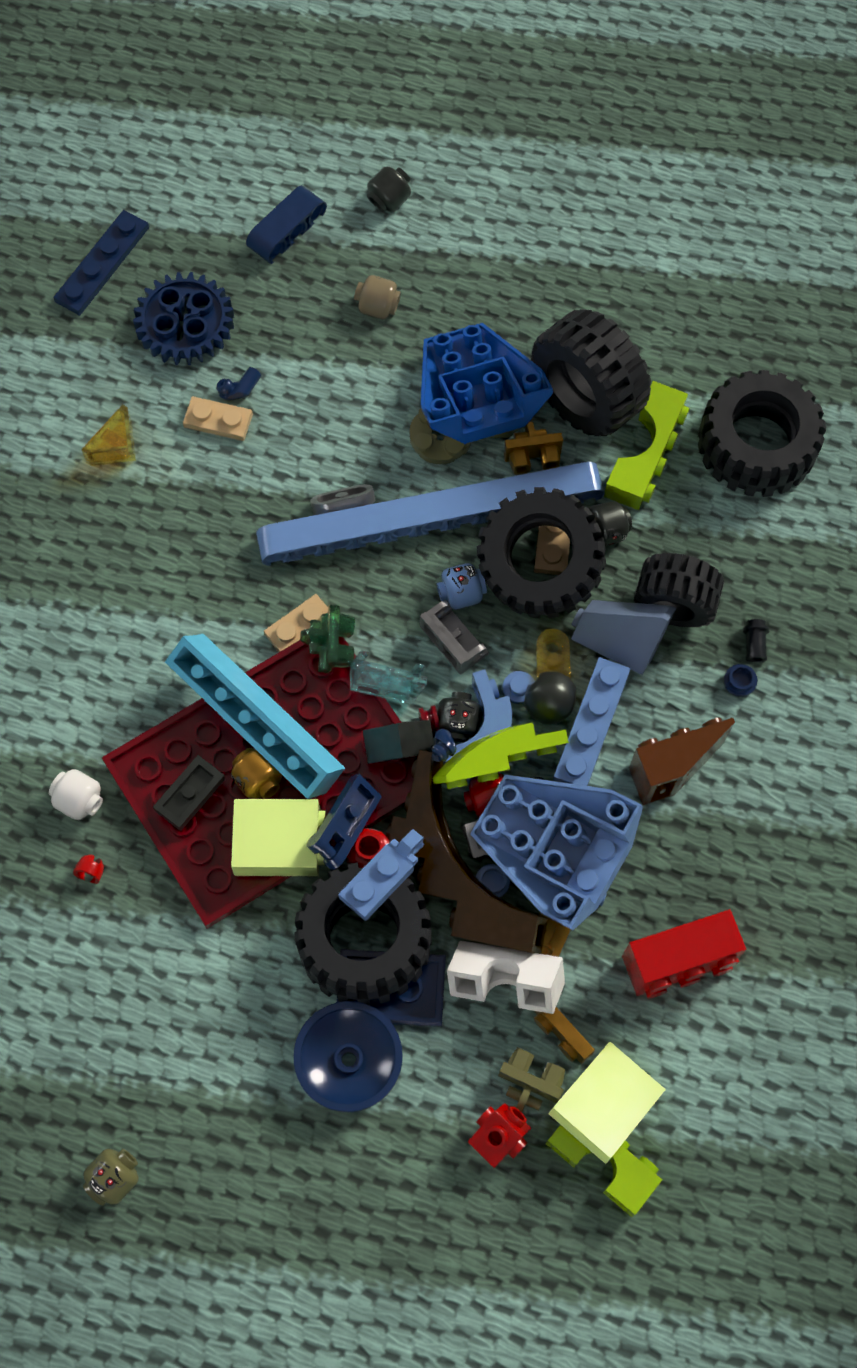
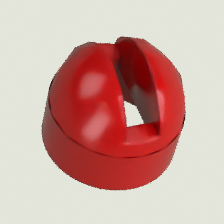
M85 855L77 862L73 874L78 879L85 880V873L94 877L90 882L98 884L104 871L103 862L100 858L94 861V855Z

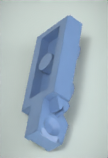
M412 829L400 843L393 839L389 844H386L338 894L339 899L363 920H368L414 871V866L418 862V858L414 855L424 846V838Z

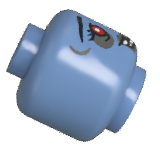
M470 563L445 569L441 575L442 582L436 583L440 600H446L454 610L480 603L483 594L487 593L485 579L481 575L480 569H475Z

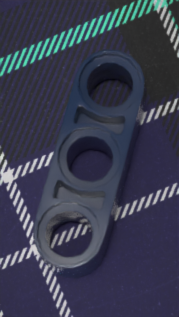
M298 186L250 231L246 239L247 247L268 263L273 264V259L279 253L283 254L295 243L293 240L299 234L303 235L315 224L313 221L319 215L323 216L327 209L326 202L306 187Z

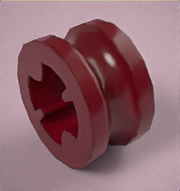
M435 705L430 706L429 710L418 708L419 720H430L432 733H436L439 730V719Z

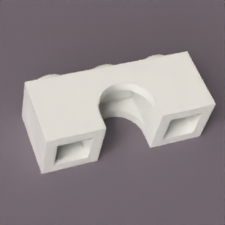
M466 941L459 942L447 969L450 996L484 1002L488 992L493 987L501 984H511L516 986L518 1008L550 1014L554 1013L565 984L562 957Z

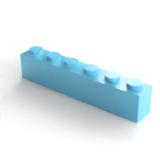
M198 634L181 638L165 663L307 799L327 793L345 767L207 636Z

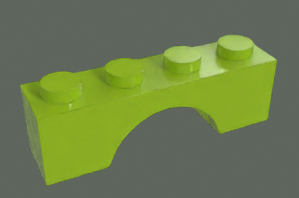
M653 381L650 386L649 400L645 408L640 411L638 418L648 429L652 438V445L640 455L627 458L618 457L606 483L605 495L603 496L636 510L640 509L643 501L650 502L656 485L651 484L654 475L661 477L667 462L663 455L666 449L673 450L679 435L674 430L677 424L684 425L690 410L689 407L685 406L688 397L687 393Z

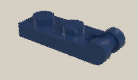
M360 774L351 776L319 830L307 842V847L314 854L319 853L324 858L323 863L330 870L337 869L346 859L382 796ZM331 838L336 842L334 848L329 844Z

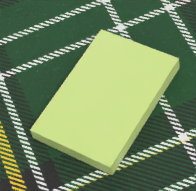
M609 1042L548 1114L606 1164L666 1089L614 1044Z

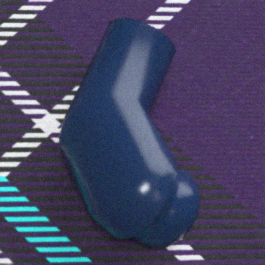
M249 367L240 381L232 382L230 379H221L216 386L219 396L227 401L248 397L261 378V373L257 369Z
M440 729L435 733V745L432 747V754L434 756L437 755L439 761H446L449 756L455 754L457 748L451 733L448 730Z

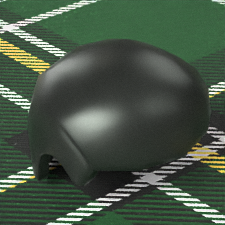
M560 672L540 673L537 680L527 686L524 707L530 716L540 723L557 724L572 713L576 702V686L570 677Z

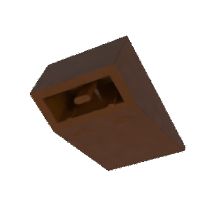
M714 718L705 722L702 728L692 731L689 728H683L673 732L670 738L658 741L657 738H652L640 743L633 755L629 771L642 804L646 805L674 796L725 743L735 723L734 718L722 721V718Z

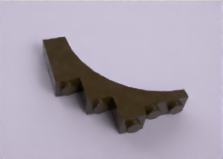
M419 750L418 758L414 760L411 773L414 778L412 790L408 793L405 800L406 819L393 816L392 823L386 831L389 842L396 839L400 843L412 829L424 838V846L414 855L425 858L424 865L419 868L417 875L418 892L457 900V905L452 909L449 919V925L452 928L451 936L530 953H542L548 918L523 911L499 898L480 882L467 866L449 832L443 810L441 784L433 783V776L443 766V761H439V757L437 755L434 756L432 752Z

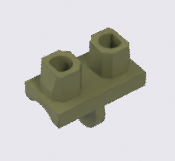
M517 1047L509 1058L508 1063L503 1062L498 1076L524 1088V1090L521 1091L509 1086L506 1096L518 1101L516 1108L521 1112L525 1105L539 1111L543 1101L530 1095L531 1092L557 1103L564 1091L561 1086L565 1069L548 1062L541 1078H538L528 1073L534 1055Z

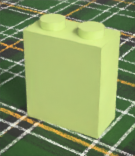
M234 799L231 861L234 875L318 876L319 865H325L323 863L324 858L319 853L314 854L307 847V842L317 833L326 818V811H320L318 799Z

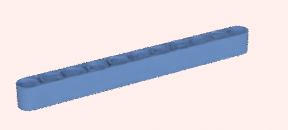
M583 462L273 523L259 528L256 536L262 563L270 566L271 562L283 560V563L303 559L302 556L314 554L315 556L335 553V549L345 547L346 550L365 547L366 543L376 541L378 544L396 541L397 537L409 535V538L429 534L428 531L440 529V531L460 528L461 524L471 523L472 525L488 522L486 517L491 510L497 513L501 509L499 502L506 497L509 502L517 498L515 492L524 489L527 494L534 493V487H544L546 492H552L555 488L563 490L567 497L575 496L581 503H584L583 500L595 498L596 501L600 500L605 495L597 464L594 462Z

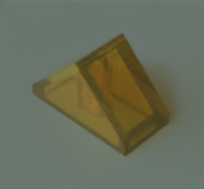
M122 404L81 449L87 464L97 466L136 460L132 420L128 407Z

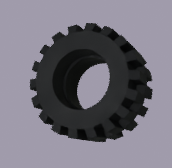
M677 553L654 554L651 557H647L643 563L634 596V603L671 605L675 607L676 610L669 625L678 627L707 626L715 620L724 585V577L718 572V569L709 565V563L692 556Z

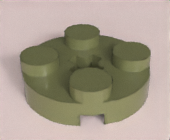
M421 408L411 422L409 431L410 443L415 452L429 463L441 465L454 462L455 459L464 455L471 446V442L463 444L448 436H444L443 440H437V435L432 434L435 430L430 428Z

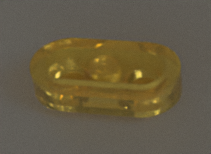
M547 629L538 636L536 643V678L543 672H560L571 678L570 643L564 632L558 629ZM554 644L558 647V651L551 653L546 649V646Z

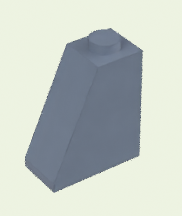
M592 600L585 610L580 608L571 624L576 629L571 639L643 675L656 653L676 608L671 605Z

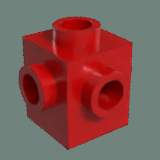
M504 1103L494 1110L490 1106L476 1121L480 1128L468 1140V1143L495 1168L507 1155L514 1159L528 1144L524 1137L532 1128L526 1123L527 1119L524 1114L516 1107H509Z

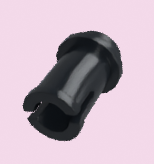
M748 620L746 626L743 627V633L746 634V661L765 662L767 661L766 634L769 633V627L766 626L765 620Z

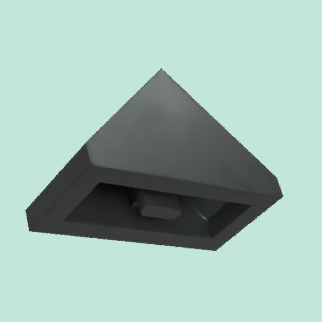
M430 720L396 723L363 730L368 764L416 757L419 754V750L432 752V747L434 746Z

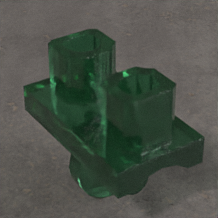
M330 604L328 606V613L322 614L320 621L316 619L311 620L310 628L300 632V641L309 645V653H319L318 672L329 673L333 667H349L354 661L353 646L340 645L339 636L350 638L353 635L355 617L341 614L340 606Z

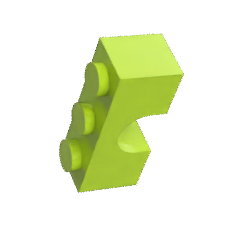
M561 1124L546 1142L547 1146L573 1168L585 1155L592 1153ZM625 1140L609 1160L613 1167V1178L603 1193L630 1217H633L663 1179L657 1175L659 1169L644 1156L638 1159L627 1150L630 1145Z

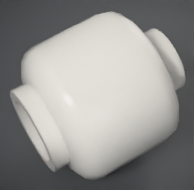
M76 769L66 773H59L49 789V795L52 796V806L75 820H81L88 814L93 816L103 801V798L100 797V783Z

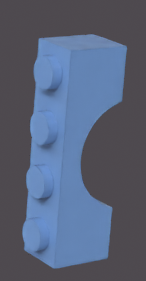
M601 657L598 658L568 737L569 743L565 745L553 781L588 786L631 668Z

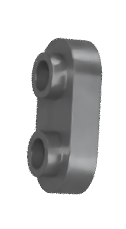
M364 484L322 493L313 497L310 502L313 514L319 515L373 504L375 502L373 487Z

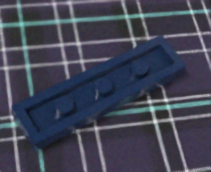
M123 210L53 297L54 301L80 316L149 229L148 222Z

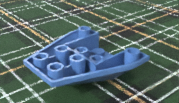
M504 775L470 835L543 915L573 931L599 907L633 846L643 806L611 789Z

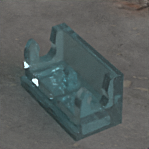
M363 650L351 661L350 690L413 704L427 685V677L420 675L425 668V665L416 664L412 671L402 670L365 661L369 652Z

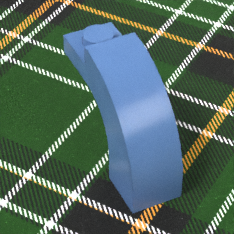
M485 669L472 673V686L478 703L482 707V727L473 738L456 745L457 750L455 754L488 734L511 727L512 708L509 696L499 698L497 684L494 679L489 680ZM449 756L446 761H443V765L453 756ZM467 778V783H468V784L470 783V780H471L472 778Z

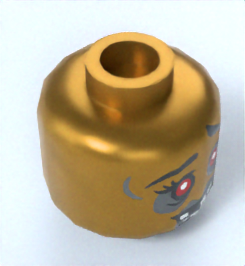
M248 748L237 755L232 763L231 777L245 796L249 799L261 797L268 799L278 792L282 774L256 749Z

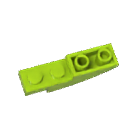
M533 722L498 730L472 742L456 753L433 776V783H446L447 789L467 786V778L478 777V782L499 779L498 772L510 770L509 762L527 759L526 752L536 750L537 756L556 753V745L569 743L566 730L535 735Z

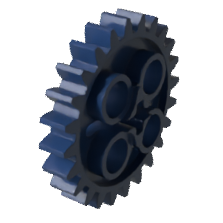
M177 272L176 280H171L168 275H165L166 283L164 284L154 280L155 289L145 288L146 298L138 297L139 307L134 308L136 318L133 319L137 338L142 341L143 348H150L152 357H156L161 353L164 363L170 357H173L175 365L180 363L181 358H185L187 364L191 365L192 357H197L202 363L204 353L214 357L213 348L223 349L222 339L230 340L229 330L234 329V311L230 297H226L225 289L223 287L217 289L215 280L207 284L205 275L200 276L198 280H194L193 272L189 273L187 279H183L180 272ZM187 296H189L188 302L186 304L188 314H185V299ZM170 302H176L175 304L167 305ZM202 305H205V306H206V307H204V308H197V307L202 306ZM180 321H183V339L178 341L181 334ZM170 328L168 331H162L163 329ZM194 332H201L200 334H197V335H193V334H192V333H194Z

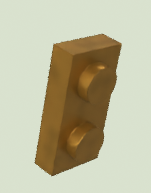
M557 1007L553 1014L534 1011L537 1014L534 1017L536 1024L547 1035L552 1031L561 1041L558 1045L559 1049L570 1061L573 1062L577 1059L583 1064L593 1054L595 1049Z

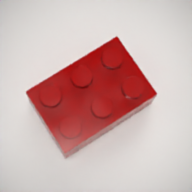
M729 909L629 942L622 958L636 996L646 993L647 999L666 993V988L672 986V984L679 982L680 987L683 988L699 982L700 977L712 971L713 976L716 977L732 971L733 966L740 962L739 958L747 949L732 911Z

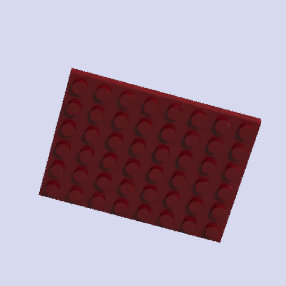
M333 621L245 672L345 767L327 793L310 798L318 799L320 811H326V816L328 815L350 777L356 774H360L382 796L364 828L372 827L405 806L406 797L412 790L414 780L411 773L412 765L418 756L368 764L363 730L402 722ZM201 698L103 756L102 760L206 929L291 876L234 875L231 868L234 799L249 798L245 796L231 777L232 763L242 751L254 747ZM199 755L225 776V781L180 831L155 812L153 806ZM283 775L279 783L280 788L278 792L268 798L307 799ZM331 838L329 844L334 848L336 842Z

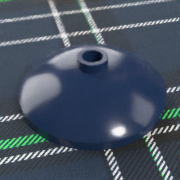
M345 1001L320 1009L305 1022L295 1042L293 1059L300 1085L311 1099L327 1109L349 1113L368 1109L382 1101L390 1093L399 1078L403 1054L399 1035L392 1022L382 1012L364 1003ZM349 1053L353 1054L356 1057V1062L352 1066H345L342 1063L343 1056Z

